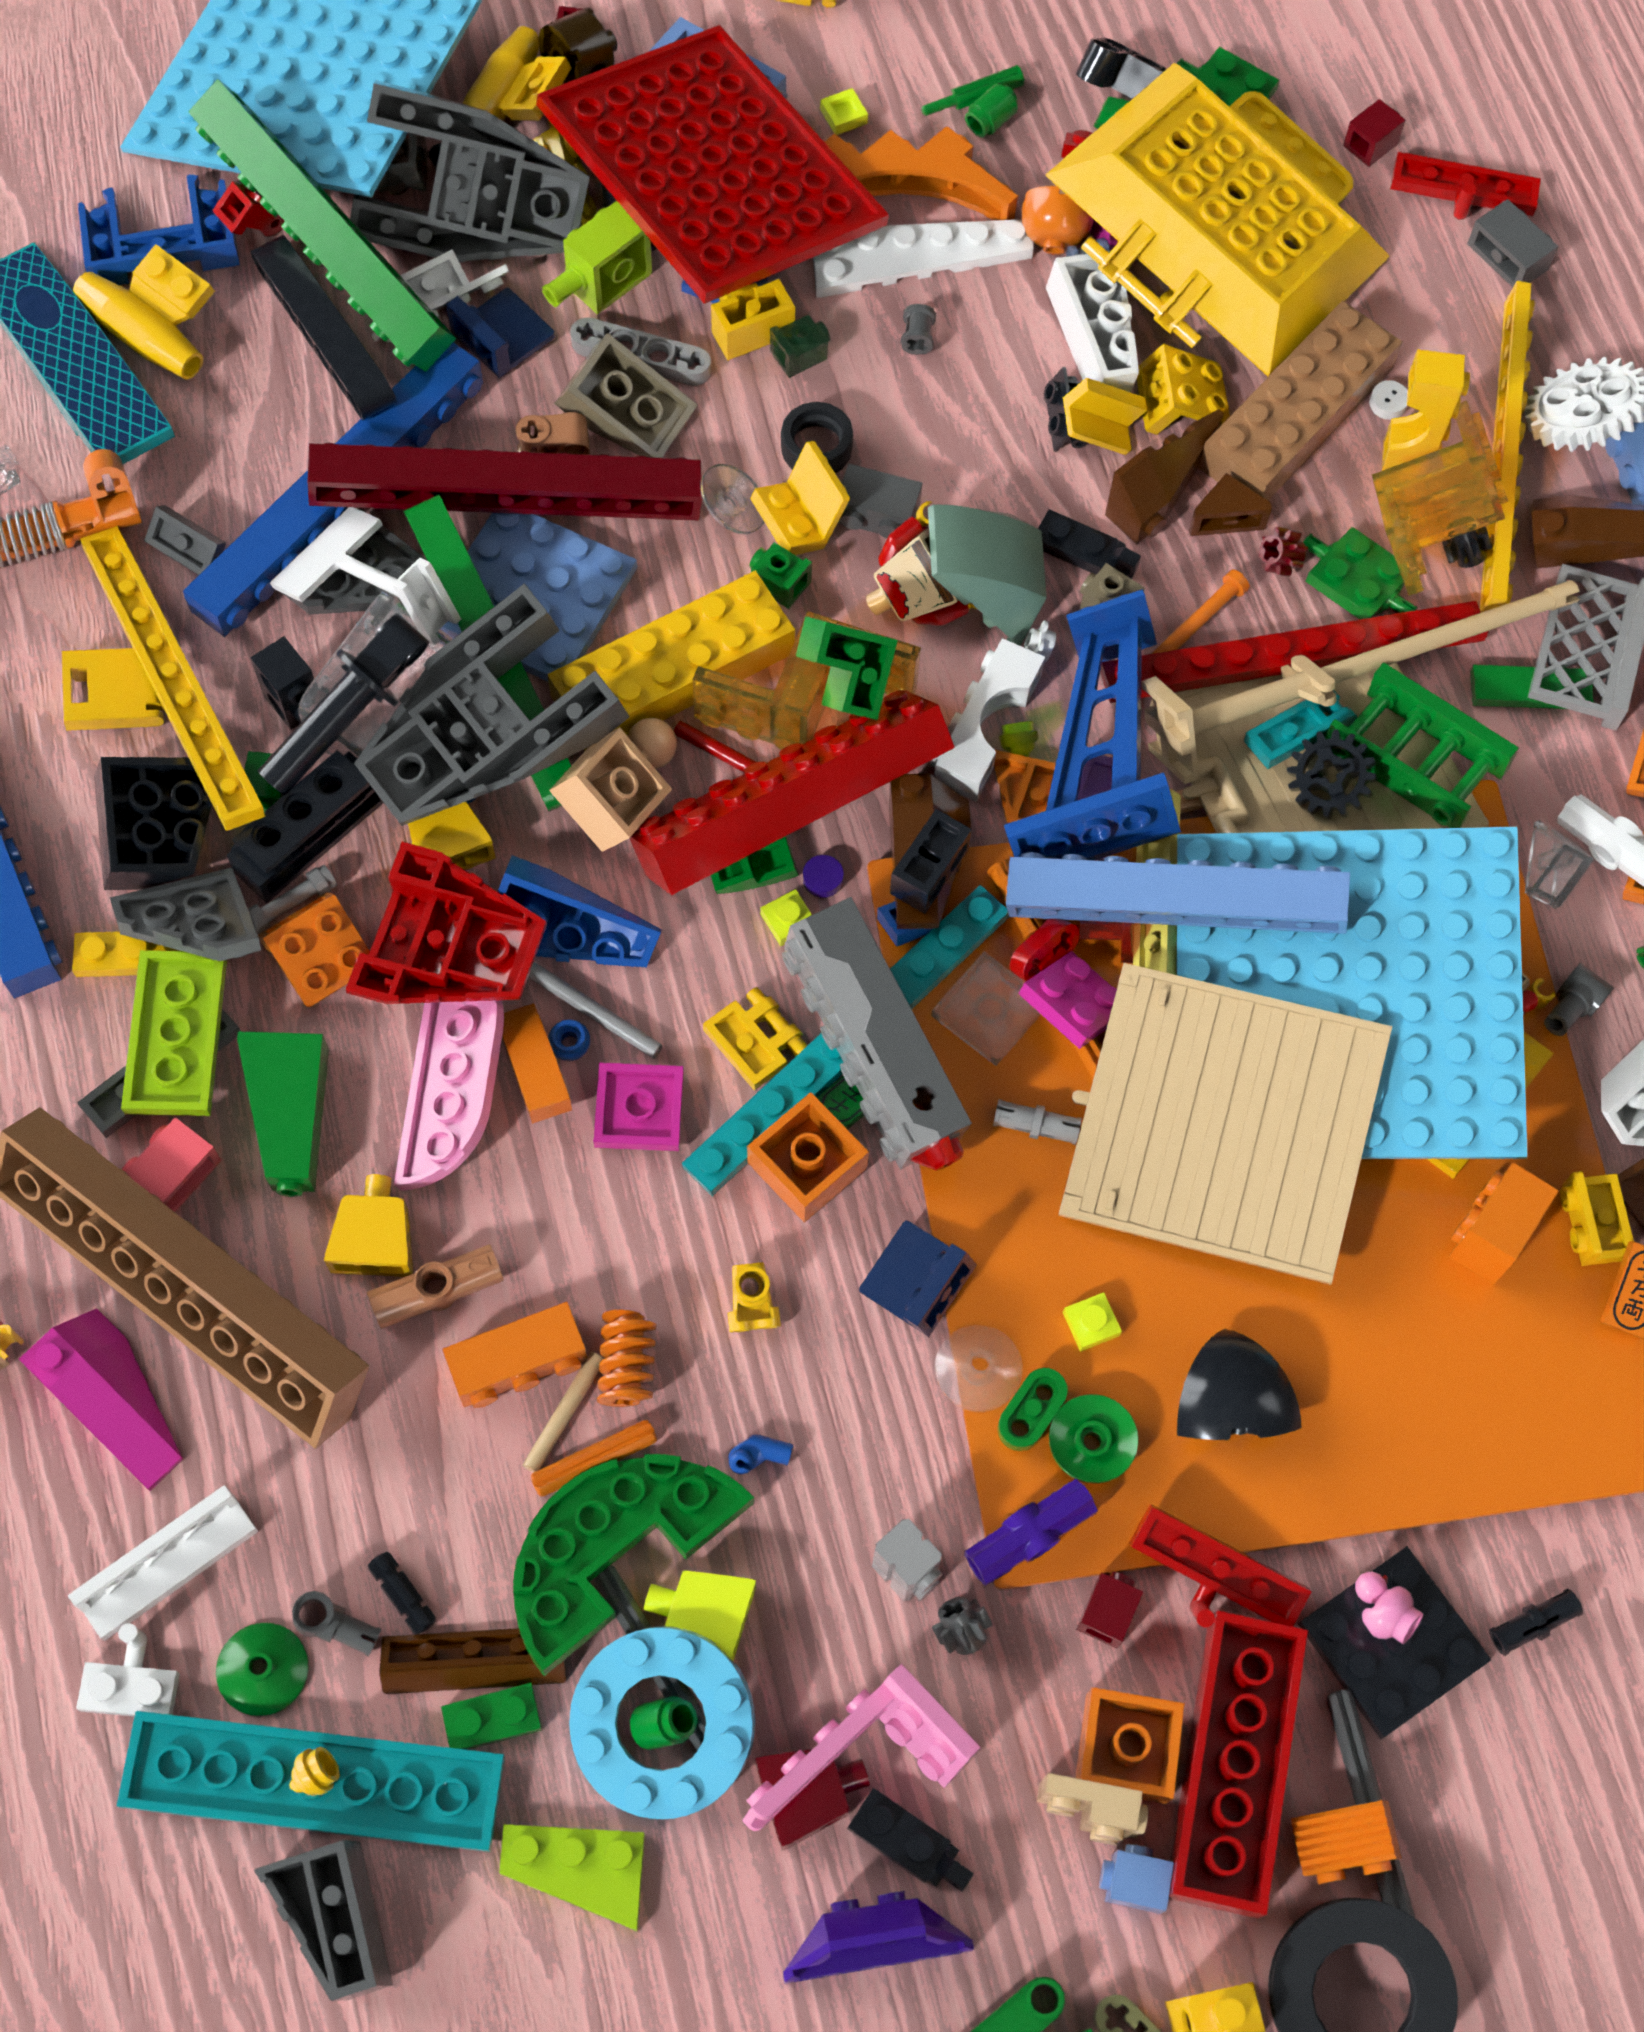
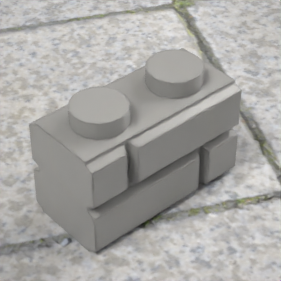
M909 1518L902 1519L876 1543L872 1567L885 1581L891 1580L890 1587L903 1601H910L914 1596L921 1601L940 1583L938 1579L942 1576V1573L938 1568L942 1554L928 1539L922 1540L923 1533Z

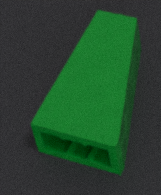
M238 1031L237 1042L265 1178L272 1191H276L277 1194L282 1196L298 1197L303 1192H315L329 1048L323 1034Z

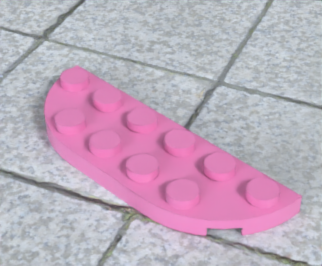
M502 1000L424 1003L394 1186L401 1191L422 1188L443 1179L469 1157L482 1138L490 1115L503 1034L504 1010Z

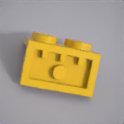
M1163 344L1138 365L1137 384L1139 396L1146 398L1148 410L1143 414L1146 432L1157 435L1180 415L1199 420L1219 409L1224 413L1221 425L1230 417L1223 372L1218 362Z
M810 441L806 442L787 482L755 488L750 499L777 543L792 554L799 555L825 548L850 497L816 442Z

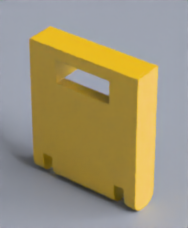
M133 648L62 651L63 714L66 731L157 727L164 724V715L160 711L164 710ZM73 679L75 682L87 681L88 702L73 703Z

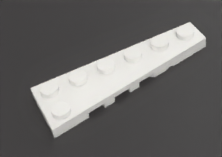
M1022 219L887 225L813 257L816 298L862 290V285L882 282L883 286L897 284V279L917 275L918 279L929 278L932 276V272L949 269L956 273L971 270L975 267H988L1030 259L1033 257V241L1026 235Z

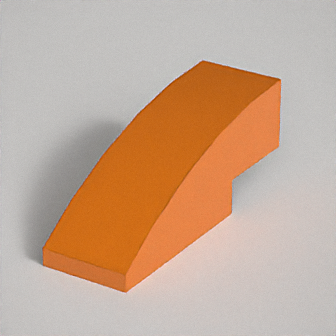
M532 1003L505 1012L502 1040L532 1124L572 1111L570 1096L535 1004Z

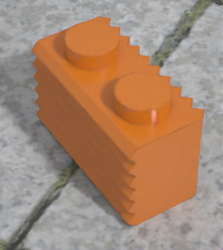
M1387 1800L1291 1818L1303 1876L1316 1875L1318 1884L1345 1880L1344 1870L1356 1867H1363L1364 1875L1391 1871V1861L1402 1859L1389 1801Z

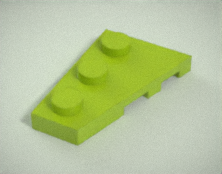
M504 1824L499 1874L638 1932L645 1833Z

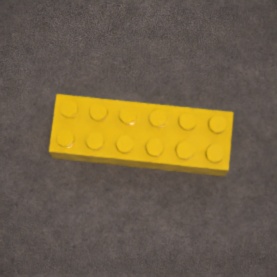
M756 570L547 674L551 699L553 702L557 701L592 672L596 671L630 716L614 729L621 728L627 735L630 728L642 719L657 718L665 720L795 654V628Z

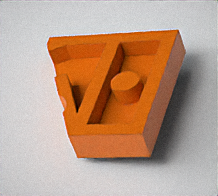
M995 749L994 768L1006 824L1046 811L1056 763Z

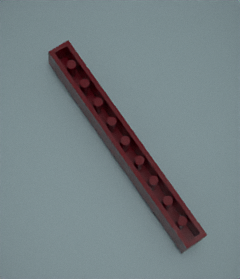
M309 443L307 479L309 506L408 509L439 494L447 511L699 521L702 474L701 460L682 457L650 458L647 456L626 457L610 456L607 454L533 453L530 451L507 452L489 449L415 448L412 446L387 447L371 444L339 445L334 443Z

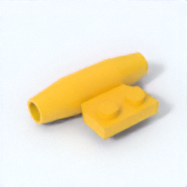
M519 26L492 53L464 97L462 104L486 110L502 121L506 115L511 120L540 121L544 114L536 106L537 94L562 85L572 67L566 57H537L539 53V35L529 27Z
M157 244L154 245L132 272L133 278L129 290L93 272H85L77 279L73 293L102 327L147 361L183 379H191L199 372L203 365V355L176 325L188 319L192 320L213 295L215 290L208 282Z

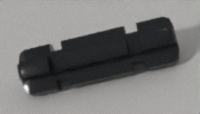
M384 1552L379 1554L368 1564V1570L376 1581L382 1580L383 1584L380 1587L401 1616L406 1614L408 1618L405 1619V1622L413 1634L424 1633L436 1622V1617L427 1605L422 1607L420 1604L423 1602L422 1597L403 1570L398 1573L396 1569L399 1565L391 1553Z

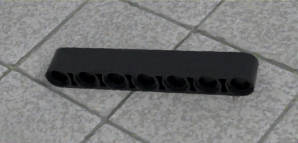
M281 235L250 251L252 259L263 279L361 420H365L397 403L387 379L285 235Z

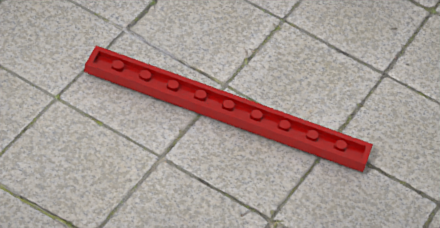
M1470 601L1142 655L1141 681L1156 676L1175 693L1281 675V667L1289 665L1292 668L1291 659L1298 655L1306 656L1321 668L1479 614L1481 611L1477 601ZM1489 631L1440 648L1485 641ZM1118 659L1104 661L1101 664L1100 674L1105 688L1111 687L1117 682ZM1141 684V698L1151 697L1142 689ZM1111 698L1109 699V702L1115 703L1116 699Z

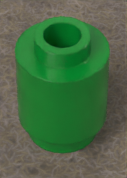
M994 84L969 106L968 112L965 114V121L969 129L981 138L995 133L1018 112V99L1015 92L1006 85Z
M676 1696L642 1703L634 1709L630 1718L632 1737L641 1748L646 1750L684 1743L695 1732L697 1727V1713L693 1705Z

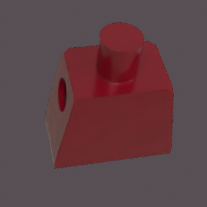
M812 1749L802 1751L807 1755ZM797 1751L755 1758V1765L761 1785L768 1780L774 1786L782 1779L785 1774L780 1770L781 1767ZM862 1759L837 1767L835 1761H833L772 1819L781 1851L798 1844L849 1815L850 1809L845 1794L870 1786Z

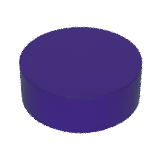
M818 855L811 858L803 869L804 887L810 894L816 897L826 898L833 896L841 889L843 884L844 872L842 865L837 859L828 855Z

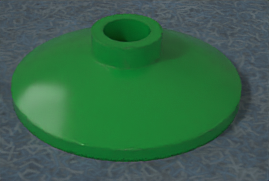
M1082 1395L1065 1403L1054 1416L1049 1430V1446L1056 1463L1072 1478H1077V1480L1085 1483H1105L1122 1475L1132 1464L1138 1449V1431L1129 1412L1115 1400L1102 1395ZM1086 1436H1095L1099 1440V1448L1094 1450L1087 1448L1084 1444V1438Z
M274 1623L249 1625L235 1633L226 1642L219 1654L216 1665L218 1688L229 1705L246 1715L258 1717L281 1712L289 1707L304 1689L309 1672L307 1652L300 1639L292 1631ZM258 1659H265L267 1661L266 1671L261 1675H254L252 1673L253 1663Z

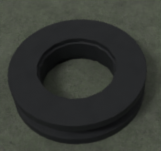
M1342 1898L1323 1903L1303 1914L1292 1924L1274 1953L1269 1972L1268 1993L1271 2013L1278 2032H1328L1316 2012L1313 1996L1316 1973L1329 1954L1343 1945L1361 1942L1384 1948L1396 1957L1407 1975L1411 2000L1408 2016L1397 2032H1454L1458 2012V1995L1451 1964L1443 1948L1432 1933L1421 1922L1399 1908L1366 1898Z

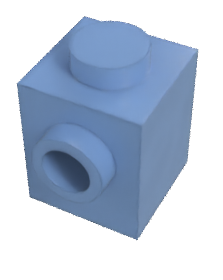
M1126 1844L1125 1851L1117 1850L1112 1854L1111 1861H1103L1099 1889L1106 1890L1105 1902L1158 1914L1167 1911L1174 1862L1153 1858V1849Z

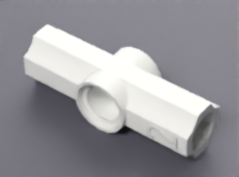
M1582 794L1573 796L1558 815L1557 823L1588 845L1590 853L1602 866L1610 870L1619 868L1644 887V835L1639 827L1625 817L1620 816L1615 819Z

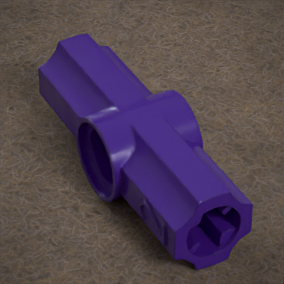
M1076 1478L1038 1504L1031 1502L1016 1511L1002 1523L1003 1526L965 1550L964 1556L977 1579L984 1586H987L1010 1572L1026 1560L1029 1563L1049 1551L1059 1543L1060 1537L1094 1516L1098 1509L1087 1488Z

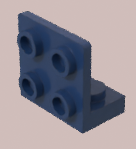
M508 287L478 308L474 305L468 306L459 296H456L446 304L451 332L498 378L555 338L554 330Z
M906 1220L897 1230L859 1287V1291L879 1306L929 1337L977 1264L967 1252L956 1245L951 1244L949 1247Z

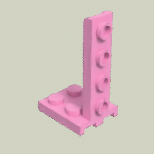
M900 1664L872 1694L866 1689L861 1691L845 1708L850 1715L840 1724L834 1719L829 1721L813 1738L818 1745L807 1755L801 1749L797 1751L781 1767L780 1770L785 1776L774 1786L768 1780L764 1782L747 1799V1802L752 1807L742 1821L753 1831L761 1830L878 1718L885 1724L888 1736L899 1746H905L915 1756L923 1774L933 1781H938L944 1788L959 1774L981 1747L917 1679Z

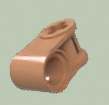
M567 412L556 415H529L520 419L516 424V436L520 441L517 445V452H533L532 447H536V453H570L579 455H590L591 453L587 420L582 414ZM531 426H534L535 435H531Z

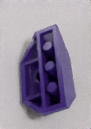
M905 1891L878 1895V1905L859 1908L858 1899L835 1902L830 1904L831 1913L822 1914L784 1970V1984L968 1953L974 1950L973 1940L918 1898L906 1900Z

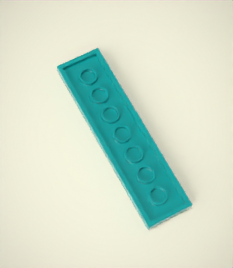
M135 1711L116 1807L491 1852L505 1755ZM317 1747L327 1749L335 1758L340 1772L339 1779L334 1782L333 1788L323 1795L314 1796L293 1791L289 1787V1783L292 1780L291 1772L296 1757L306 1749L314 1750Z

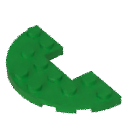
M644 1454V1458L628 1459L617 1462V1459L610 1460L590 1468L563 1485L550 1497L531 1522L520 1554L517 1555L513 1579L514 1606L519 1632L531 1659L542 1675L546 1676L616 1618L613 1608L590 1583L595 1577L656 1528L687 1560L754 1504V1496L729 1475L712 1466L707 1465V1467L681 1460V1456L667 1454Z

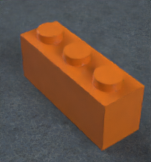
M567 1301L442 1348L464 1408L470 1405L473 1408L485 1407L494 1403L498 1399L497 1395L512 1389L515 1392L529 1390L540 1383V1378L556 1373L557 1376L571 1374L580 1369L581 1363L587 1359L583 1341Z

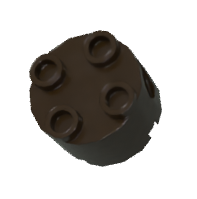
M587 7L540 29L538 40L541 57H566L572 67L563 84L615 65L613 52L618 49L617 40L611 30L603 28L591 8Z

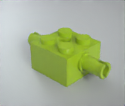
M615 201L609 207L599 210L595 217L582 227L572 230L566 239L563 240L566 271L550 283L544 285L542 292L547 301L554 307H558L564 300L575 294L598 315L652 274L650 239L618 201Z

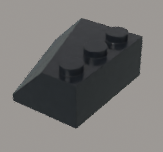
M100 757L94 780L104 890H142L194 874L212 803L190 759L186 757Z

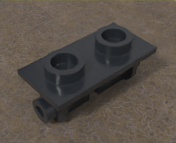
M1066 367L1060 369L1054 378L1047 383L1044 390V401L1047 403L1049 416L1048 430L1052 437L1053 450L1055 452L1065 442L1071 443L1074 448H1082L1087 444V442L1068 435L1063 397L1081 382L1074 376L1067 377Z

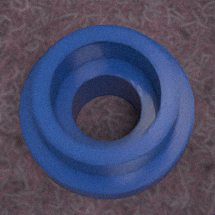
M563 1020L557 1023L551 1029L548 1036L554 1055L561 1060H577L585 1055L590 1047L588 1029L576 1020ZM567 1037L577 1039V1043L571 1047L564 1046L562 1041Z

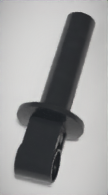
M396 613L380 627L374 638L357 657L339 649L336 654L345 663V665L341 664V666L347 673L257 770L258 773L277 791L285 795L374 698L379 703H383L382 700L385 699L394 707L399 703L389 687L407 667L412 665L424 653L430 641L400 613Z

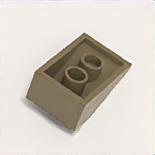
M609 333L593 347L554 403L565 413L576 412L586 417L588 430L639 456L662 458L698 405Z

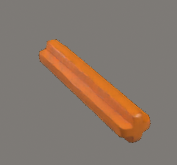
M643 1420L532 1473V1484L540 1497H544L559 1490L570 1480L594 1466L614 1459L619 1461L655 1444L657 1441L656 1433L648 1420Z

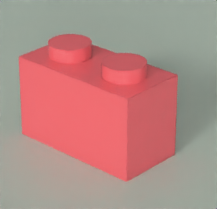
M175 1117L168 1125L159 1127L152 1135L149 1142L150 1145L139 1157L131 1158L122 1170L149 1193L157 1196L168 1208L176 1212L222 1160L210 1143Z

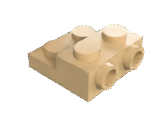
M1048 1773L1039 1783L1037 1802L1047 1804L1046 1811L1056 1815L1074 1817L1075 1812L1082 1811L1079 1830L1091 1832V1841L1118 1845V1841H1123L1127 1837L1138 1839L1139 1834L1144 1835L1148 1805L1141 1804L1143 1791Z

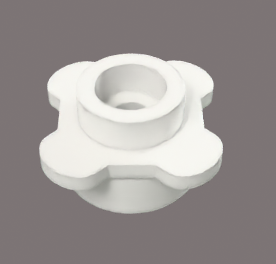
M1043 620L1038 629H1030L1024 643V648L1045 656L1044 662L1049 659L1056 642V632L1048 630L1049 623Z

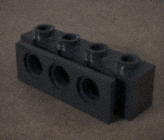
M338 750L335 751L264 812L265 817L253 821L232 839L235 844L231 848V852L226 856L234 873L266 904L384 803L354 763L357 757L350 751L345 755H342Z

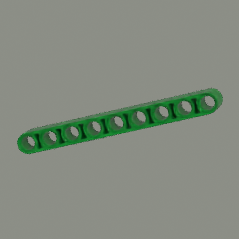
M438 494L404 510V513L427 561L431 563L461 617L458 625L463 632L494 608V605ZM521 661L497 679L529 721L544 711ZM568 758L531 775L549 812L562 806L549 790L571 767Z

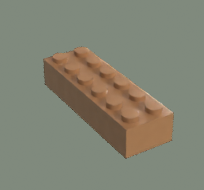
M1342 300L1205 442L1198 469L1217 482L1227 473L1269 500L1370 394L1374 387L1388 375L1394 367L1403 341Z

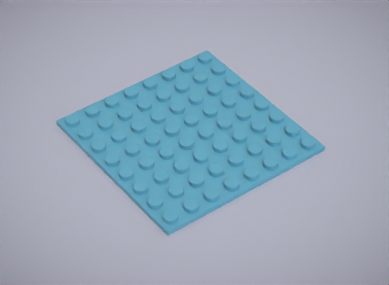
M210 0L120 148L125 153L241 173L236 166L232 169L217 155L218 145L215 142L211 145L195 130L198 123L188 113L212 84L219 79L244 100L321 188L372 197L408 134L405 131L367 122L375 80L430 94L483 0Z
M1518 827L1177 834V864L1188 865V862L1193 860H1205L1213 863V866L1230 867V864L1235 862H1248L1254 864L1256 868L1273 869V866L1277 864H1291L1297 866L1298 870L1315 871L1320 866H1334L1340 868L1341 872H1350L1346 934L1177 925V975L1393 1026L1361 1159H1527Z

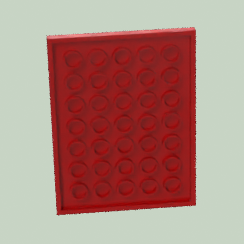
M720 25L537 94L536 106L704 304L887 226L889 214Z

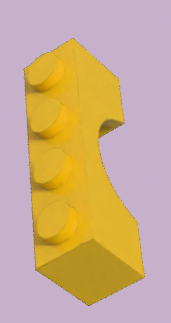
M1417 349L1408 375L1407 406L1419 412L1410 416L1391 419L1383 440L1381 472L1427 478L1432 463L1439 462L1442 441H1448L1451 419H1457L1459 413L1460 396H1466L1469 388L1470 372L1464 371L1465 355Z

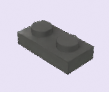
M166 505L155 507L144 539L146 543L198 575L224 551L226 545L225 541Z

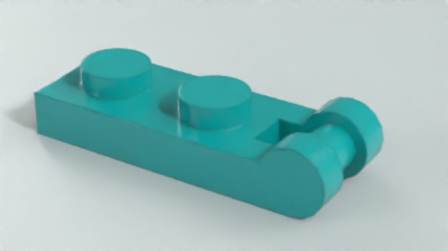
M1333 690L1336 694V703L1334 705L1322 706L1321 704L1304 700L1247 731L1244 742L1263 765L1270 769L1290 758L1293 751L1300 752L1305 748L1302 743L1304 739H1307L1312 744L1316 743L1317 732L1319 731L1326 738L1330 724L1334 719L1349 727L1357 718V715L1349 706L1344 707L1339 702L1340 696Z

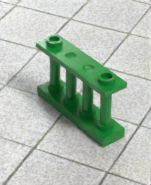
M1383 662L1375 671L1367 693L1372 698V701L1349 727L1334 719L1330 724L1326 739H1331L1334 729L1339 730L1341 740L1344 741L1350 733L1354 734L1356 737L1355 747L1365 743L1369 748L1363 758L1374 757L1376 765L1368 769V772L1376 774L1379 783L1432 816L1437 823L1449 828H1462L1471 809V806L1464 802L1465 799L1487 773L1501 780L1510 769L1519 747ZM1387 708L1406 721L1381 749L1364 738L1363 735ZM1419 730H1423L1440 742L1418 769L1414 770L1396 757ZM1333 749L1334 754L1342 759L1354 758L1344 750ZM1456 751L1474 764L1452 791L1449 792L1431 781L1430 778L1450 754Z

